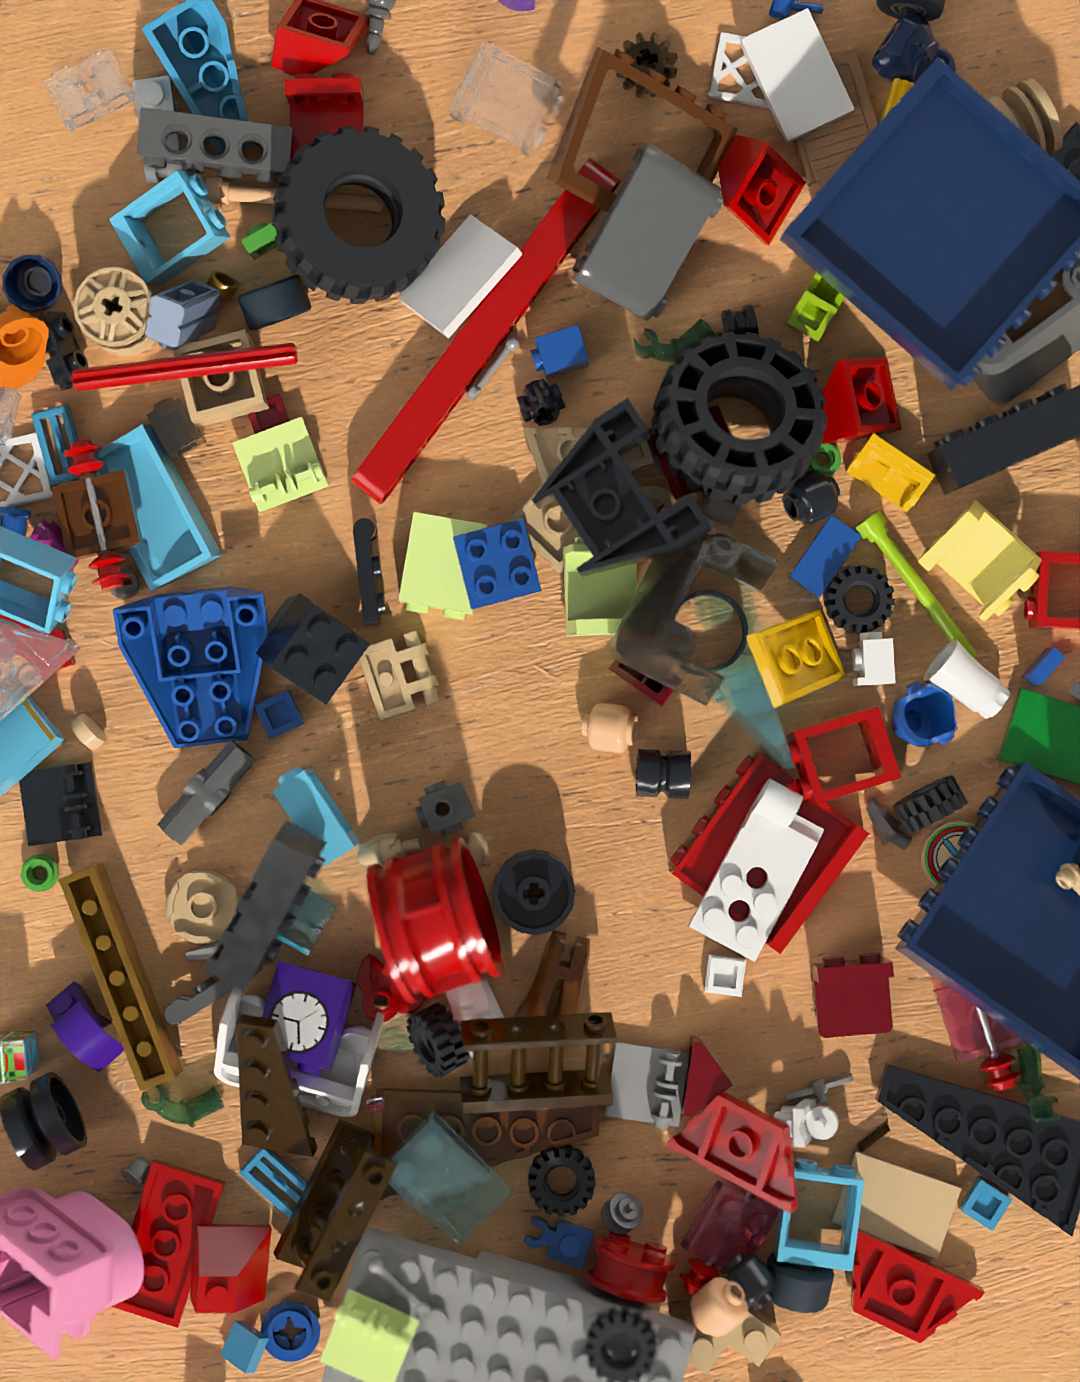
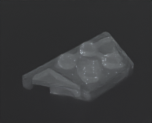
M0 619V722L80 650L79 645L73 639L67 638V640L49 636L45 631L35 628H22L18 623Z

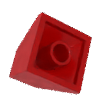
M294 0L277 25L271 67L283 70L284 73L290 76L301 73L315 74L349 54L366 26L369 15L320 0Z
M736 134L718 165L722 198L724 199L723 205L763 244L770 245L806 181L768 142Z
M887 358L843 359L837 361L823 391L826 400L823 410L827 414V427L822 434L824 438L823 444L848 442L867 438L873 433L875 435H882L902 430Z
M196 1224L190 1300L196 1314L236 1313L265 1300L271 1225Z

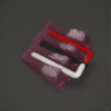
M371 1095V1099L367 1100L368 1109L372 1108L373 1112L385 1109L384 1095Z

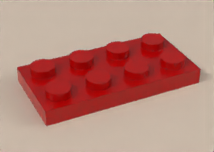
M157 1159L152 1162L131 1227L137 1237L143 1255V1282L139 1291L133 1297L111 1307L176 1328L179 1327L191 1290L196 1224L213 1223L226 1183L225 1181Z

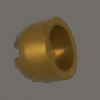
M218 270L212 271L207 281V285L217 288L221 292L220 303L231 300L239 287L238 282L232 276Z

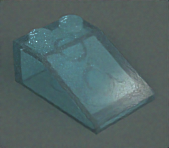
M751 660L711 673L712 681L707 682V688L712 703H719L721 709L778 768L787 770L794 768L776 708L772 705L756 661Z
M435 1111L386 1157L398 1163L388 1184L407 1203L458 1245L513 1193V1190Z

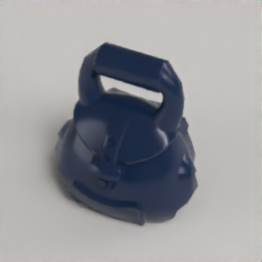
M907 11L899 17L871 60L872 66L879 75L889 79V81L900 78L901 80L915 83L937 57L943 60L954 72L957 71L954 58L935 40L929 22L922 15Z

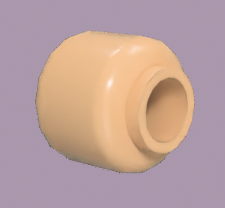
M601 702L593 707L590 714L584 715L582 735L587 736L589 745L594 750L623 753L628 749L629 745H635L639 721L638 717L633 715L632 710L628 706Z
M715 1277L692 1297L690 1303L691 1316L696 1327L703 1333L713 1336H724L745 1319L748 1311L745 1293L741 1286L722 1277Z

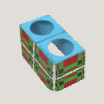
M36 1031L0 1032V1084L28 1079L39 1069Z

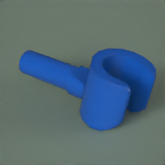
M773 0L769 15L775 19L783 20L790 16L791 10L801 12L807 8L810 13L822 14L823 4L806 3L797 0Z

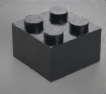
M299 593L255 654L271 668L326 705L370 644Z

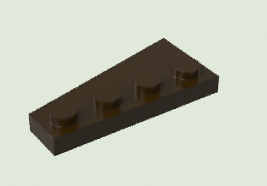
M241 1014L236 1022L242 1145L313 1157L318 1147L315 1137H310L307 1126L310 1121L306 1109H302L299 1102L298 1093L300 1089L297 1079L292 1078L288 1065L291 1060L279 1021Z

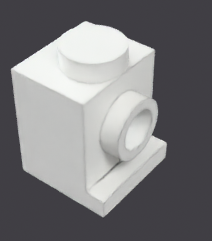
M882 632L860 633V641H857L858 648L852 650L854 671H859L860 678L852 679L853 686L895 683L893 638L882 639Z

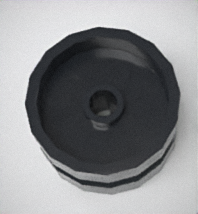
M529 849L515 853L502 864L495 877L492 896L496 912L506 925L519 933L538 935L550 932L565 922L574 905L575 887L571 872L562 859L549 851ZM530 884H538V889L541 888L539 896L531 897L528 895L527 890Z
M49 1072L32 1080L29 1091L24 1087H19L0 1097V1116L10 1143L19 1158L33 1171L56 1161L57 1151L66 1156L86 1146V1127L78 1105L67 1085L54 1072Z

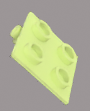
M302 417L232 442L249 485L250 496L253 502L256 503L259 512L328 487Z
M348 1289L343 1304L340 1305L336 1313L335 1324L319 1362L364 1382H395L420 1320Z

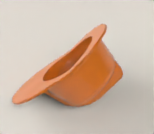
M8 304L6 311L0 314V387L10 389L24 386L38 375L44 363L49 337V329L44 321L32 317L23 310H19L14 304Z

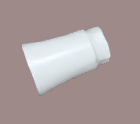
M957 639L952 640L938 653L923 677L924 681L945 690L952 697L963 703L973 712H978L985 719L996 715L1010 695V691L1000 684V680L973 658Z

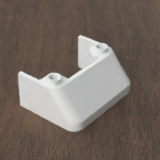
M234 986L220 1022L214 1074L222 1082L239 1087L236 1022L241 1014L262 1017L266 1003L256 995H243L244 991ZM377 1013L372 1031L364 1026H353L343 1031L332 1071L320 1069L319 1075H314L297 1070L299 1062L290 1061L288 1066L291 1076L297 1079L300 1089L298 1093L300 1105L340 1117H353L358 1113L378 1045L384 1014Z

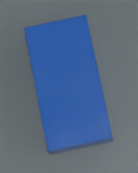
M831 515L799 560L789 578L818 598L821 597L862 536Z

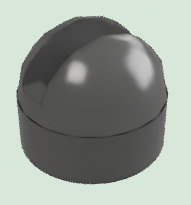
M120 569L122 573L130 575L129 578H131L132 584L112 589L110 592L115 597L121 599L132 598L139 590V579L134 572Z

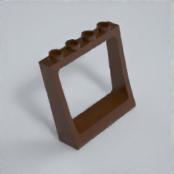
M597 47L546 179L608 213L617 195L579 175L575 171L574 164L607 71L612 69L713 129L714 137L696 171L713 182L718 172V165L738 131L737 128L724 121L727 114L707 103L705 109L694 103L697 96L677 85L675 91L663 85L666 77L647 67L644 73L634 68L635 59L628 54L615 49L612 55L606 50Z

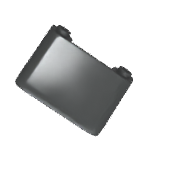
M641 142L632 157L635 161L633 167L636 170L627 171L625 175L627 178L591 244H587L584 250L589 253L588 257L584 255L580 261L576 259L568 277L647 321L652 316L658 318L668 301V298L664 296L708 216L711 218L715 217L724 199L719 196L721 187L650 143Z

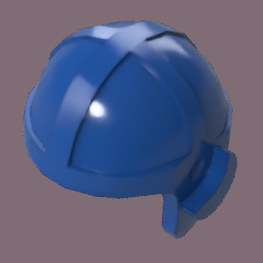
M919 680L906 686L907 693L900 696L894 702L892 711L893 731L897 737L916 747H927L938 741L941 745H944L955 737L953 733L958 729L955 704L952 696L932 683L922 685Z

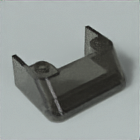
M723 533L706 534L682 551L653 558L611 641L613 656L620 663L707 706L722 684L725 676L691 660L696 648L695 635L687 626L675 621L701 565L704 564L760 592L779 561Z

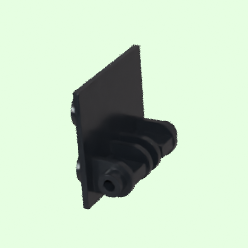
M92 762L30 771L19 780L28 846L102 835Z

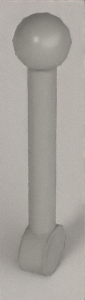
M509 336L505 340L503 350L468 392L467 397L473 401L477 397L483 386L510 351L516 350L519 347V339L517 337Z
M372 1258L368 1264L370 1271L379 1273L416 1309L415 1314L418 1319L427 1320L432 1311L430 1305L420 1303L383 1267L381 1259Z

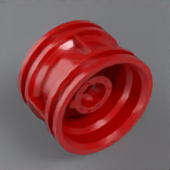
M462 837L453 838L450 848L440 842L434 844L432 848L401 858L393 857L387 859L385 868L380 863L368 866L366 873L367 891L379 942L391 975L403 998L409 1004L419 1002L422 993L427 998H432L440 993L473 983L483 982L486 979L487 972L493 978L503 976L504 960L492 908L478 867L468 845Z

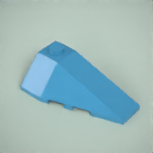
M186 0L141 27L192 114L248 121L227 26L213 0ZM208 139L217 155H221L224 152L223 144L217 139ZM248 143V144L243 145V146L241 147V150H243L244 148L248 147V146L251 145L252 143Z

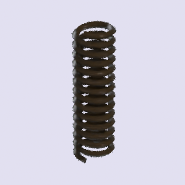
M882 1123L874 1132L872 1131L870 1135L865 1136L859 1143L857 1142V1148L863 1152L869 1145L871 1146V1144L876 1143L884 1134L886 1135L888 1131L890 1132L888 1123Z

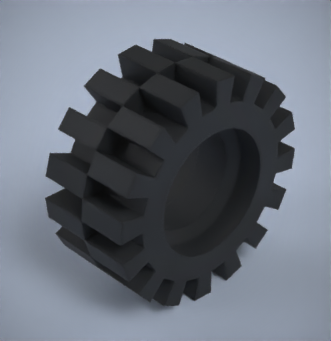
M865 565L849 567L838 573L832 579L824 594L826 595L824 606L828 609L829 613L827 615L829 619H833L835 622L834 625L845 629V632L858 634L881 627L885 620L891 616L893 612L891 608L895 605V598L892 597L894 589L893 586H889L887 582L889 579L886 575L882 576L878 573L880 570L876 568L871 569ZM853 586H864L873 595V605L865 614L853 613L846 605V593Z
M950 775L912 792L911 795L905 796L902 800L896 802L893 808L906 832L912 833L921 830L923 827H928L946 816H950L954 811L960 810L966 805L967 800L955 777Z
M435 1003L407 1019V1032L411 1034L408 1038L410 1043H413L415 1046L413 1048L415 1055L419 1054L420 1063L422 1065L426 1064V1070L429 1073L432 1072L434 1077L439 1076L440 1078L468 1062L469 1053L467 1051L463 1052L462 1036L458 1028L460 1024L457 1020H453V1014L450 1010L446 1011V1006Z
M572 1145L541 1151L539 1156H535L532 1166L529 1168L528 1186L530 1196L534 1198L535 1205L539 1209L541 1207L544 1208L545 1213L552 1215V1212L557 1213L558 1217H564L565 1213H570L571 1216L577 1214V1210L579 1208L583 1210L587 1206L588 1200H591L594 1195L595 1173L590 1159L585 1157L583 1151L579 1148L577 1150L573 1149ZM564 1166L574 1172L576 1184L570 1192L558 1194L549 1188L547 1177L550 1171L556 1167Z
M623 1306L622 1310L616 1311V1307L608 1310V1313L604 1314L602 1312L599 1314L596 1321L592 1322L586 1338L585 1356H588L590 1369L594 1368L596 1370L595 1375L600 1380L604 1376L607 1378V1382H639L643 1374L646 1377L650 1372L651 1365L654 1364L656 1357L657 1335L655 1329L652 1330L649 1319L646 1318L644 1320L641 1317V1312L635 1310L632 1313L628 1311L629 1307ZM625 1332L634 1338L637 1350L631 1358L617 1360L608 1353L606 1341L613 1333Z

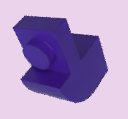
M75 981L46 1005L54 1020L51 1027L59 1039L80 1061L97 1072L103 1070L124 1052L114 1023L96 1012L84 988Z

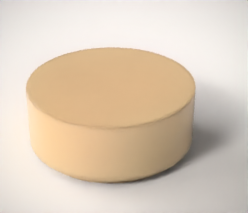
M81 713L71 722L74 734L88 748L96 750L107 741L102 728L87 714Z

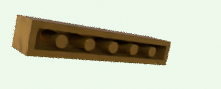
M104 864L93 865L58 879L139 1090H145L177 1077L183 1071Z

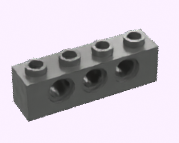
M141 107L136 159L144 160V166L164 169L167 163L182 165V171L204 173V168L220 170L219 175L223 177L242 178V173L257 175V180L261 182L279 183V178L282 177L286 166L290 162L292 127ZM174 133L180 134L185 138L187 146L181 151L171 150L165 141L167 136ZM211 138L217 139L223 144L224 152L219 156L209 155L205 151L203 143ZM248 143L255 144L261 151V158L256 161L247 160L242 155L241 147Z

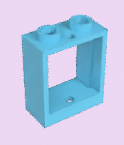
M176 170L109 219L146 284H165L231 238L225 228L227 222L224 215L209 200L207 196L208 188L203 179L193 172ZM184 192L207 234L171 260L165 262L142 221Z
M0 526V565L3 558L54 579L50 600L0 580V614L49 634L58 622H65L71 610L72 603L67 600L77 581V574L73 573L76 557Z
M295 767L277 779L280 786L272 792L292 822L327 842L320 855L326 859L323 867L360 843L359 838L312 768L302 770L301 767Z
M796 1159L794 1164L795 1179L848 1185L840 1245L788 1238L791 1213L779 1208L773 1248L776 1260L852 1271L864 1179L859 1172H855V1167L849 1165L833 1164L832 1169L818 1167V1163L812 1160Z

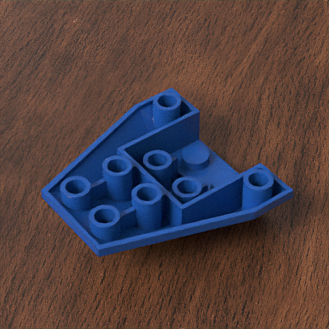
M228 586L153 595L113 609L119 648L174 748L225 743L230 740H248L263 662L255 653L267 638L269 630L263 591Z

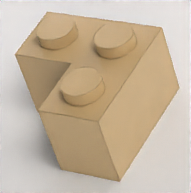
M751 1306L748 1308L745 1319L724 1336L705 1334L696 1327L688 1362L704 1374H707L729 1344L757 1366H760L780 1339L781 1334L774 1321ZM691 1315L687 1319L689 1322H693Z

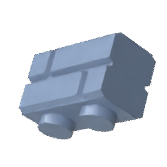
M190 280L151 296L149 314L152 316L147 319L145 334L148 338L157 341L160 347L168 350H178L181 345L189 341H198L200 336L215 330L218 315L215 310L219 309L221 292L217 288L196 280Z

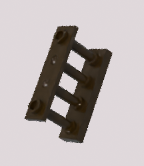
M611 1012L460 1020L463 1052L473 1051V1076L460 1077L463 1114L611 1106L613 1104V1091L608 1068L600 1069L602 1044L616 1043L617 1039ZM586 1045L585 1070L563 1071L564 1046ZM549 1047L548 1072L525 1073L526 1048ZM511 1049L510 1074L488 1075V1050Z
M341 1119L338 1120L273 1252L276 1259L304 1268L294 1287L296 1291L330 1302L398 1165L392 1159L368 1151L375 1136L371 1131Z

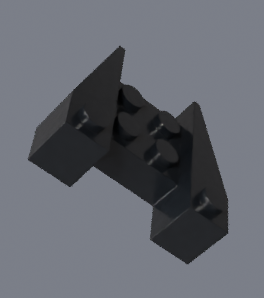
M628 398L593 421L531 499L539 510L555 499L562 507L593 555L591 559L576 568L582 577L682 551L712 531L711 524L691 494L660 514H657L620 456L651 437L649 429Z

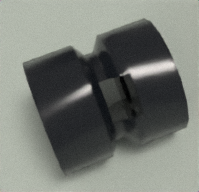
M638 749L636 797L657 798L660 792H664L667 798L689 799L691 751L670 750L666 756H662L659 750Z

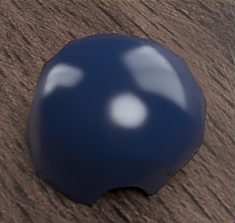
M23 255L11 261L3 273V292L11 304H14L23 311L34 312L43 310L55 304L56 300L60 297L62 292V274L53 261L42 255Z

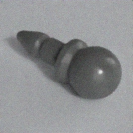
M367 0L370 7L366 9V14L372 17L370 18L369 33L366 38L367 50L370 55L375 54L381 43L384 20L391 19L392 14L390 10L394 7L396 0Z

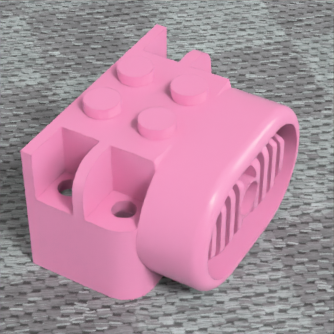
M22 1187L0 1195V1315L52 1359L60 1357L61 1332L66 1331L75 1339L86 1336L90 1330V1320L96 1317L97 1311L104 1310L131 1298L139 1291L144 1278V1260L137 1237L129 1224L90 1193L73 1191L54 1199L39 1188Z

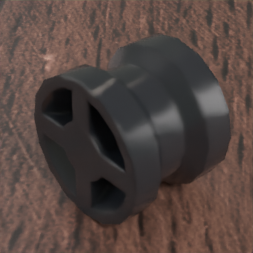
M751 304L744 305L741 310L735 312L730 309L722 310L721 317L724 332H734V335H743L744 332L758 334L759 337L757 319Z

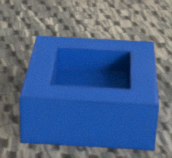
M1055 647L1046 648L1021 676L1032 686L1041 685L1066 657Z
M290 690L254 705L269 739L305 724Z

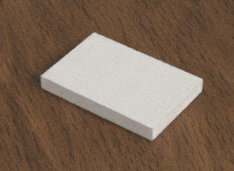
M808 8L740 40V46L786 144L854 112L855 108Z
M470 214L438 250L421 275L408 288L402 291L397 298L406 307L449 338L522 256V253L518 247Z

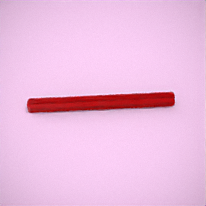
M283 343L82 368L72 371V383L74 389L84 391L293 365L298 362V353L294 343Z

